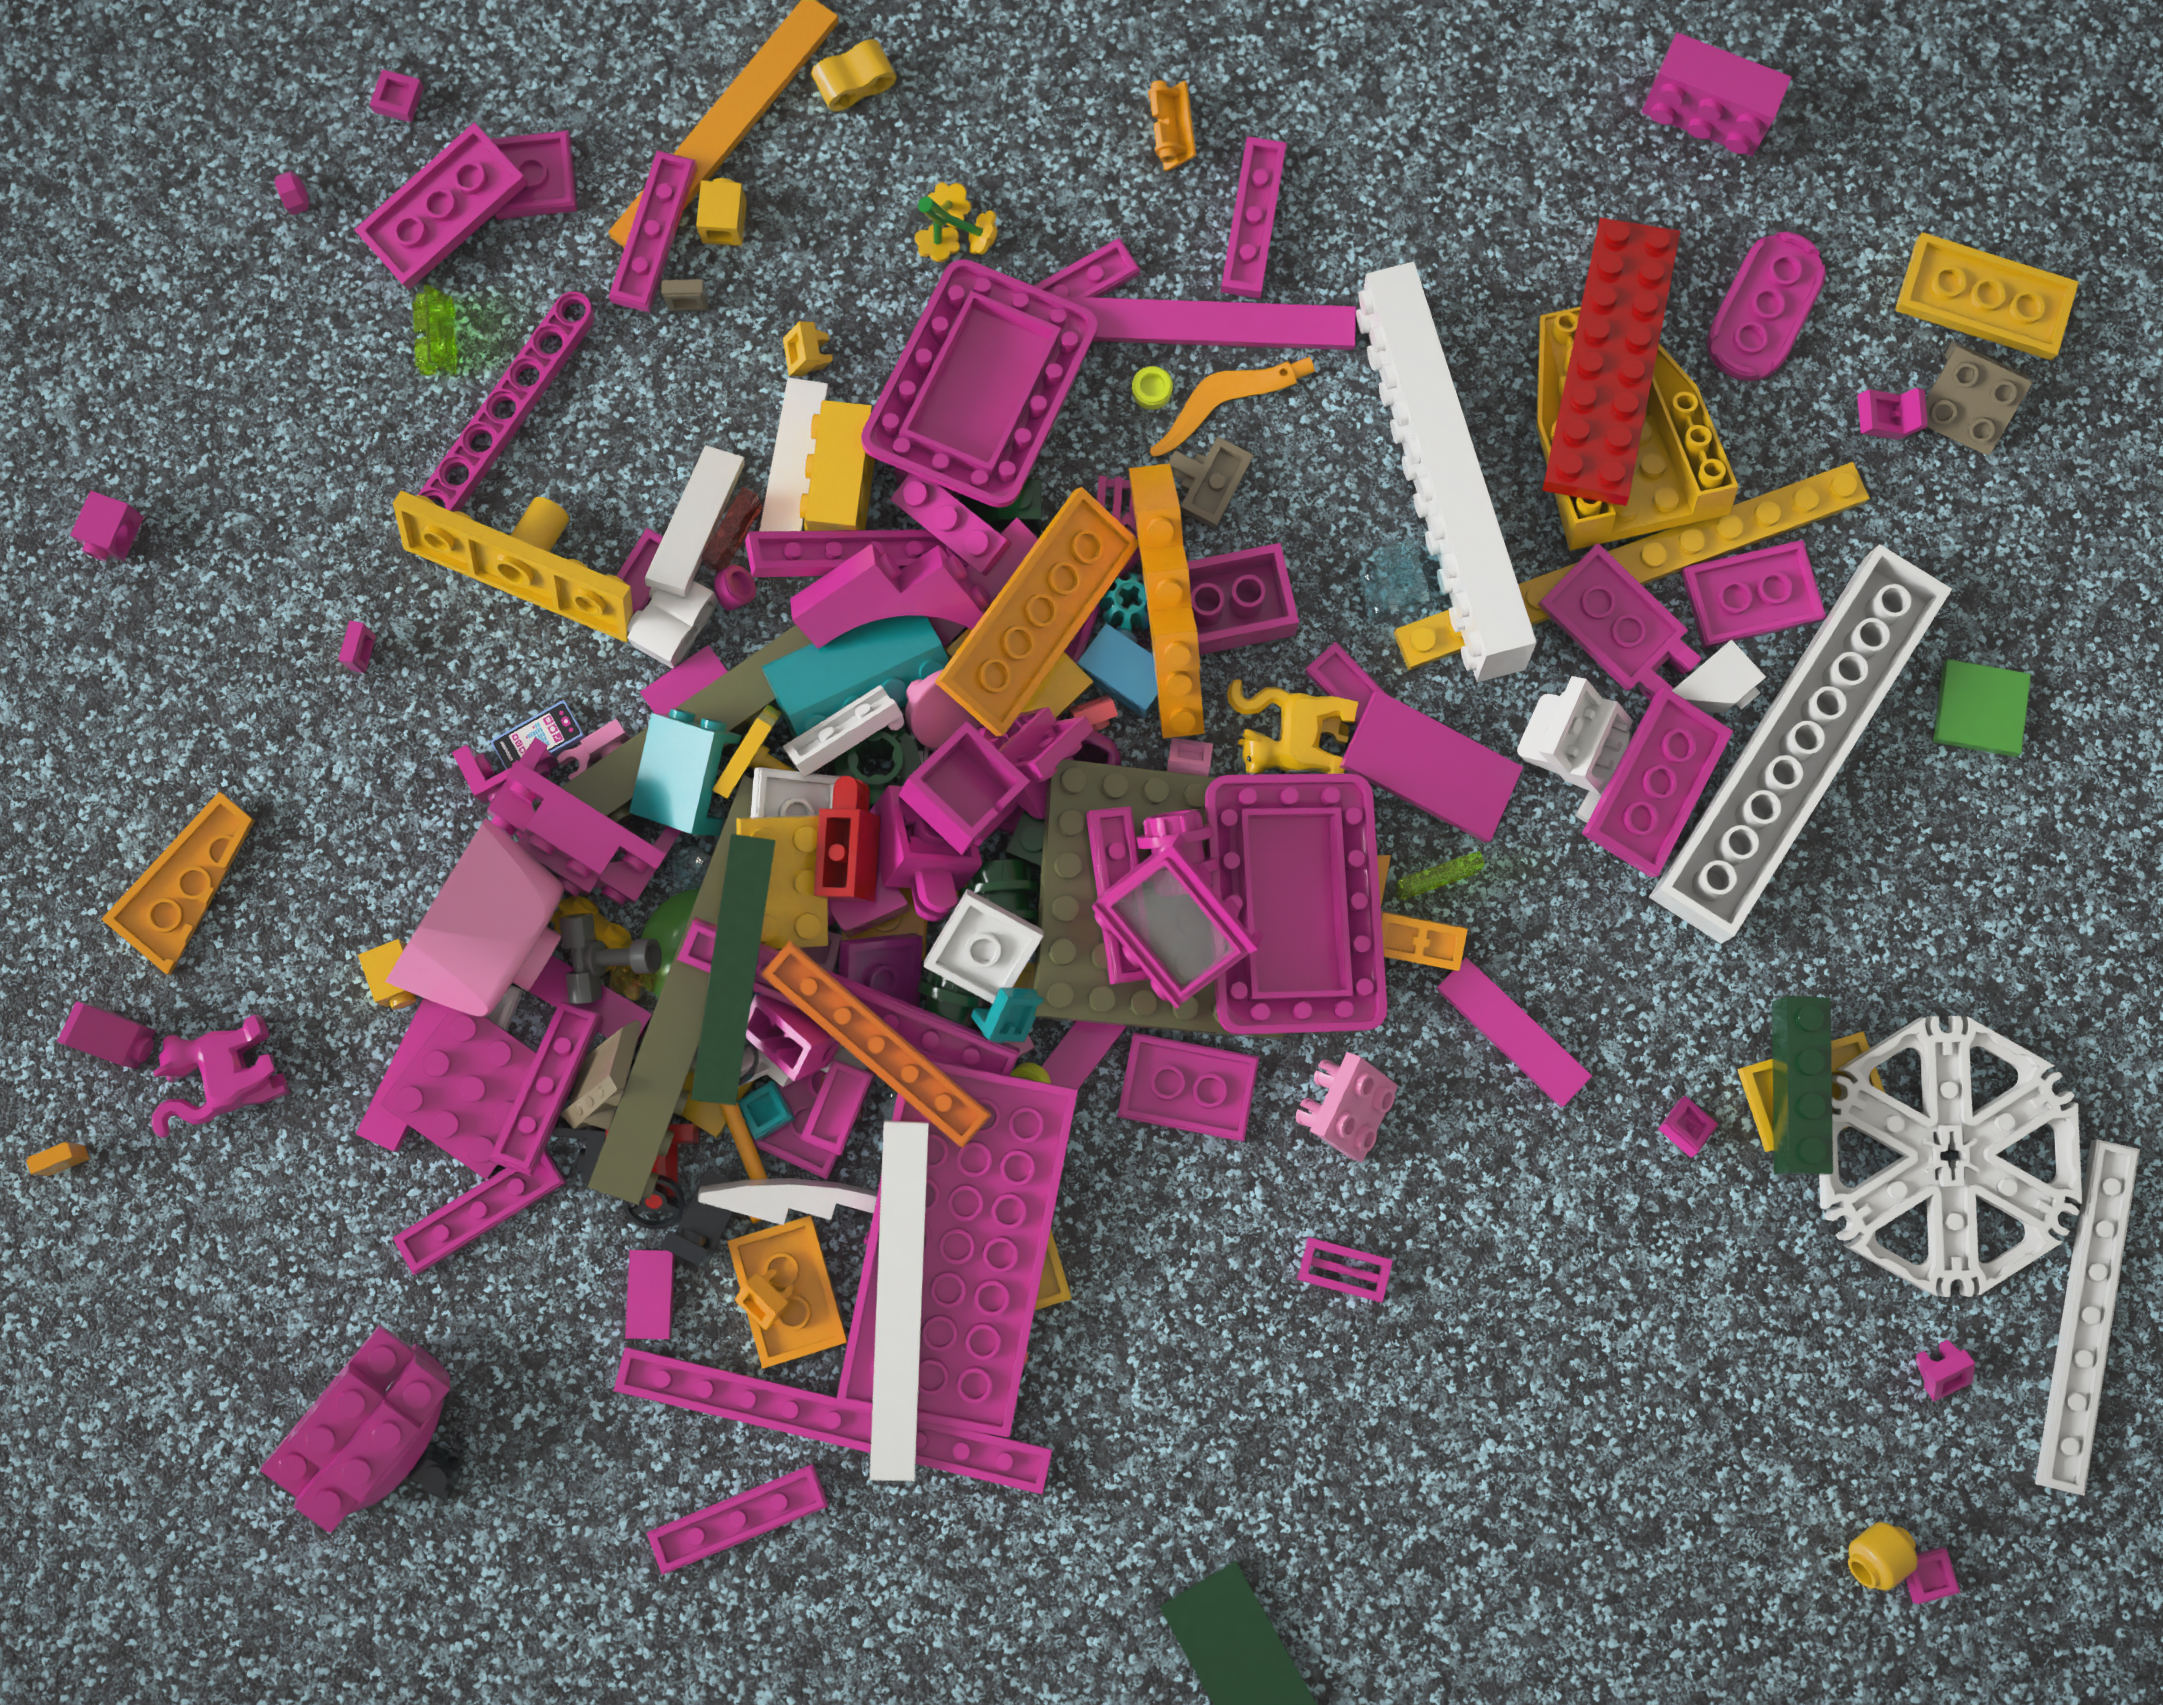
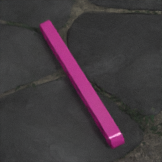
M577 291L567 292L555 302L418 495L425 496L430 500H443L445 509L452 512L462 509L591 328L595 320V312L589 299L584 294ZM572 304H581L586 308L584 316L578 321H569L564 318L566 308ZM558 336L562 339L561 349L553 354L544 353L541 350L542 342L547 337ZM534 368L539 371V379L534 385L522 386L518 383L519 374L523 370ZM503 401H512L516 404L515 413L507 419L497 418L495 416L496 406ZM481 433H487L492 436V444L488 450L484 452L472 450L471 443L475 436ZM457 466L468 468L469 476L463 484L452 485L448 482V474L453 468Z

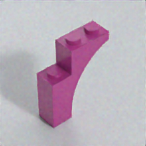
M872 543L790 598L792 621L818 649L855 627L875 620L897 616L937 617L956 622L973 630L991 605V601L979 584L972 586L967 580V572L960 560L954 554L948 557L939 545L900 570L895 560L888 553L882 555Z

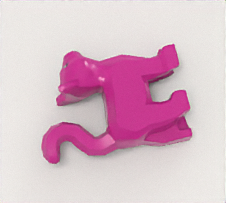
M249 1016L245 1019L244 1026L238 1030L211 1031L193 1041L184 1040L178 1035H169L163 1039V1050L159 1054L160 1067L153 1071L154 1076H166L169 1083H174L199 1067L203 1079L206 1103L201 1107H196L184 1099H168L159 1104L152 1114L151 1121L156 1135L164 1138L169 1136L168 1120L171 1116H178L193 1125L207 1123L220 1114L232 1112L246 1105L264 1104L290 1094L284 1074L271 1076L276 1071L274 1067L275 1060L272 1054L259 1056L256 1065L250 1068L247 1067L243 1054L248 1049L270 1037L266 1022L262 1016Z

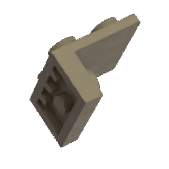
M1952 341L1945 353L1947 362L1926 397L1927 427L1978 452L1990 455L2033 381L2024 373L1958 342Z

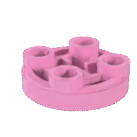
M943 670L929 675L924 680L913 681L906 690L908 702L905 710V719L908 729L921 744L934 749H938L966 721L975 729L981 724L935 683V680Z

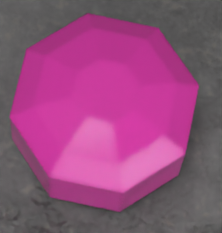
M292 171L276 176V189L289 214L295 215L308 210V192L301 179Z

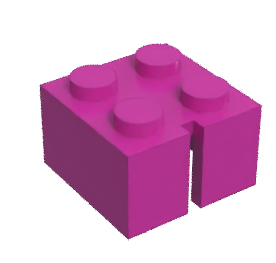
M966 721L907 778L899 796L952 847L963 855L986 832L990 825L1021 796L1030 780Z

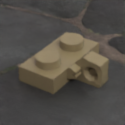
M1218 436L1207 457L1197 454L1195 459H1192L1175 450L1168 463L1171 465L1173 476L1182 481L1180 487L1188 492L1180 506V512L1216 529L1254 455Z

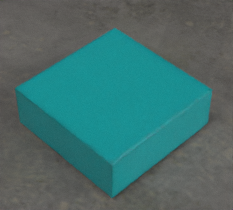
M773 1080L737 1101L743 1118L753 1137L758 1141L796 1120L777 1082Z

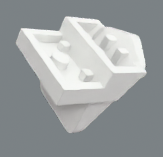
M1572 676L1566 690L1560 696L1545 694L1539 699L1517 752L1526 762L1557 773L1566 782L1601 795L1632 739L1629 730L1633 720L1617 701L1603 699L1587 679Z

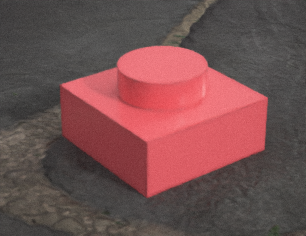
M1108 695L1068 708L1071 718L1086 716L1093 731L1109 726V719L1118 716L1114 702Z

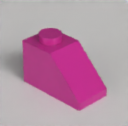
M76 1001L57 1042L115 1064L138 1070L140 1063L145 1062L153 1050L154 1040L152 1038L156 1030L112 1011Z

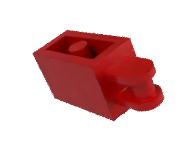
M850 776L840 777L834 784L832 809H819L814 896L843 902H875L881 816L869 812L870 789L864 781Z

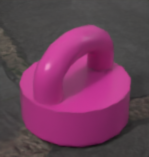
M730 565L721 570L715 577V594L720 605L725 610H735L754 599L756 595L755 581L752 575L742 566Z

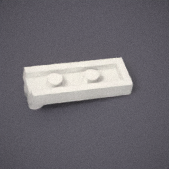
M879 685L782 747L802 776L806 777L883 727L888 726L891 730L900 729L904 724L903 714L893 699L891 700L884 688Z

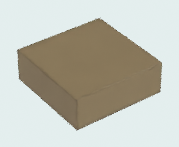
M703 279L662 280L661 294L668 310L690 311L709 309V295Z

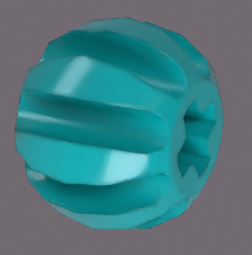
M1129 572V580L1123 581L1117 576L1109 587L1111 591H1106L1099 601L1101 608L1108 609L1102 615L1108 625L1122 624L1120 629H1127L1131 633L1133 626H1138L1142 632L1150 627L1145 585L1139 583L1141 574ZM1132 599L1137 601V605L1132 604L1129 609L1123 607V602L1128 604Z

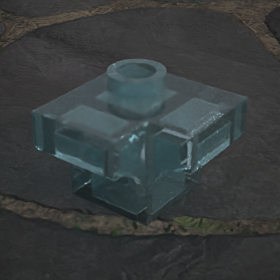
M1412 539L1372 551L1376 568L1358 577L1371 619L1431 600Z

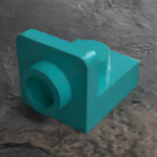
M1000 987L991 1009L974 1008L971 1018L980 1028L983 1036L989 1041L995 1043H1004L1005 1041L1025 1042L1036 1018L1034 1016L1036 1007L1042 1004L1044 999L1037 996L1036 989Z

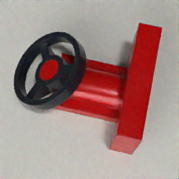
M693 1123L668 1125L667 1130L675 1133L666 1157L657 1155L651 1172L657 1173L659 1176L651 1198L641 1197L639 1205L636 1204L632 1208L628 1201L623 1200V1209L628 1218L635 1224L647 1229H663L673 1225L681 1217L685 1197L679 1186L678 1145L700 1144V1130ZM669 1197H678L679 1206ZM665 1209L675 1213L673 1216L660 1221L647 1220L637 1215L644 1210L660 1212Z

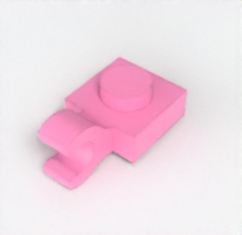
M614 719L580 740L582 744L578 747L563 751L557 757V760L562 766L573 760L579 761L578 770L568 776L572 780L591 767L594 761L598 762L631 738L620 722Z

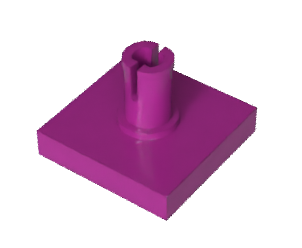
M907 933L840 941L839 975L919 1007L920 992L917 991L919 979H921L923 936Z

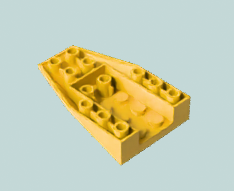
M1581 306L1540 315L1537 430L1547 465ZM1659 344L1627 506L1554 493L1568 548L1571 551L1593 546L1597 543H1607L1730 515L1739 486L1698 386Z

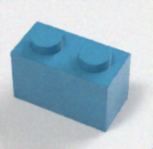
M1106 623L1077 662V665L1094 681L1093 685L1145 720L1158 703L1153 649L1149 653L1136 644L1138 639L1130 631L1120 629L1121 626H1117L1114 629Z

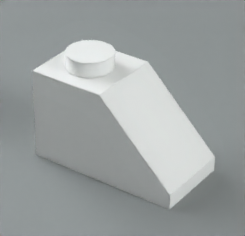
M1730 640L1674 688L1672 692L1703 712L1725 713L1735 704L1742 710L1760 694L1756 686L1766 676L1733 640Z

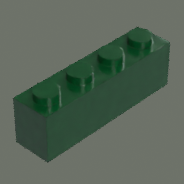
M1785 996L1772 1001L1774 1175L1822 1176L1833 1174L1830 997Z

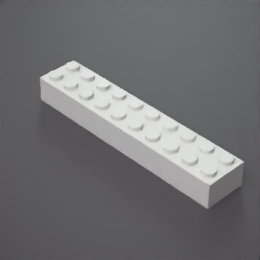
M1413 261L1367 273L1364 290L1359 291L1361 309L1356 310L1357 324L1361 334H1368L1371 346L1367 347L1369 362L1373 371L1379 369L1382 382L1379 383L1381 401L1384 407L1390 406L1394 417V419L1390 420L1392 436L1396 444L1402 443L1406 455L1402 457L1403 471L1407 481H1414L1417 493L1413 495L1415 509L1418 517H1425L1429 529V531L1425 532L1427 548L1431 556L1437 555L1441 567V569L1437 570L1438 582L1442 593H1449L1453 607L1449 608L1450 621L1455 632L1461 631L1465 646L1461 647L1465 668L1467 671L1473 670L1476 682L1523 671L1528 665L1537 642L1415 263Z
M1880 544L1863 559L1649 898L1721 944L1736 935L1952 588Z

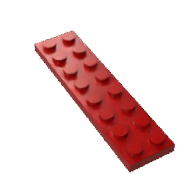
M1606 218L1599 219L1542 491L1627 506L1680 230Z

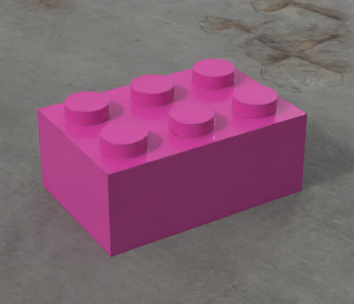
M1676 32L1641 113L1650 116L1657 123L1671 124L1684 129L1695 138L1709 139L1725 145L1731 152L1737 154L1745 153L1753 156L1776 117L1791 76Z
M1281 543L1187 562L1192 610L1198 634L1199 655L1295 636L1299 619Z

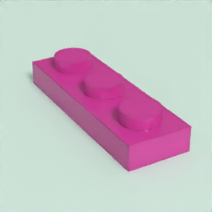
M912 473L906 477L890 498L893 503L984 576L988 575L1012 544L939 484Z

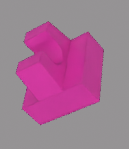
M1948 1340L1939 1343V1353L1944 1358L1939 1362L1931 1360L1925 1351L1916 1354V1364L1924 1380V1389L1934 1402L1973 1383L1975 1362L1965 1349L1959 1351Z

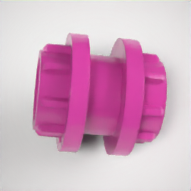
M1197 809L1179 810L1146 817L1143 822L1145 834L1137 836L1139 849H1151L1153 854L1180 833L1185 839L1180 850L1194 867L1202 863L1210 873L1219 869L1217 857L1209 858L1204 855L1202 840L1214 836L1212 824H1203L1202 816ZM1165 865L1144 880L1153 881L1155 892L1159 896L1187 894L1186 890Z

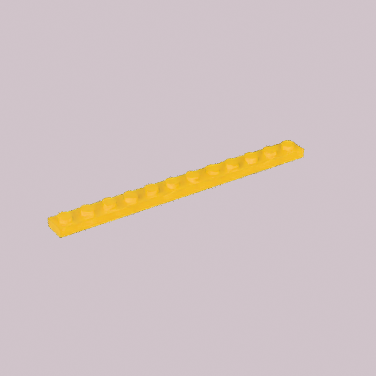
M1851 462L1733 505L1730 515L1673 527L1607 552L1641 585L1680 572L1684 567L1710 561L1865 504L1870 498L1854 463ZM1577 563L1518 584L1531 626L1551 619L1537 604ZM1449 610L1399 627L1393 633L1409 671L1461 652V647L1465 646L1461 631L1455 632L1452 627Z

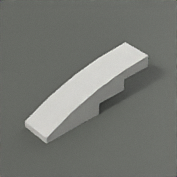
M795 1178L748 1179L701 1186L698 1192V1202L784 1225L788 1209L831 1220L836 1203L874 1214L878 1191L829 1181Z

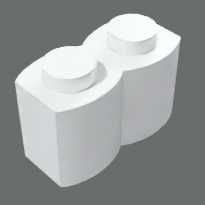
M695 581L692 582L686 597L651 587L649 597L652 599L643 611L638 610L635 612L627 627L629 632L628 640L634 648L672 669L682 663L697 635L704 628L718 604L715 593Z

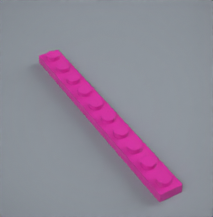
M631 1347L624 1348L613 1391L871 1453L872 1412L835 1405L837 1399L835 1396ZM917 1421L915 1464L1038 1494L1043 1493L1053 1449L997 1435Z

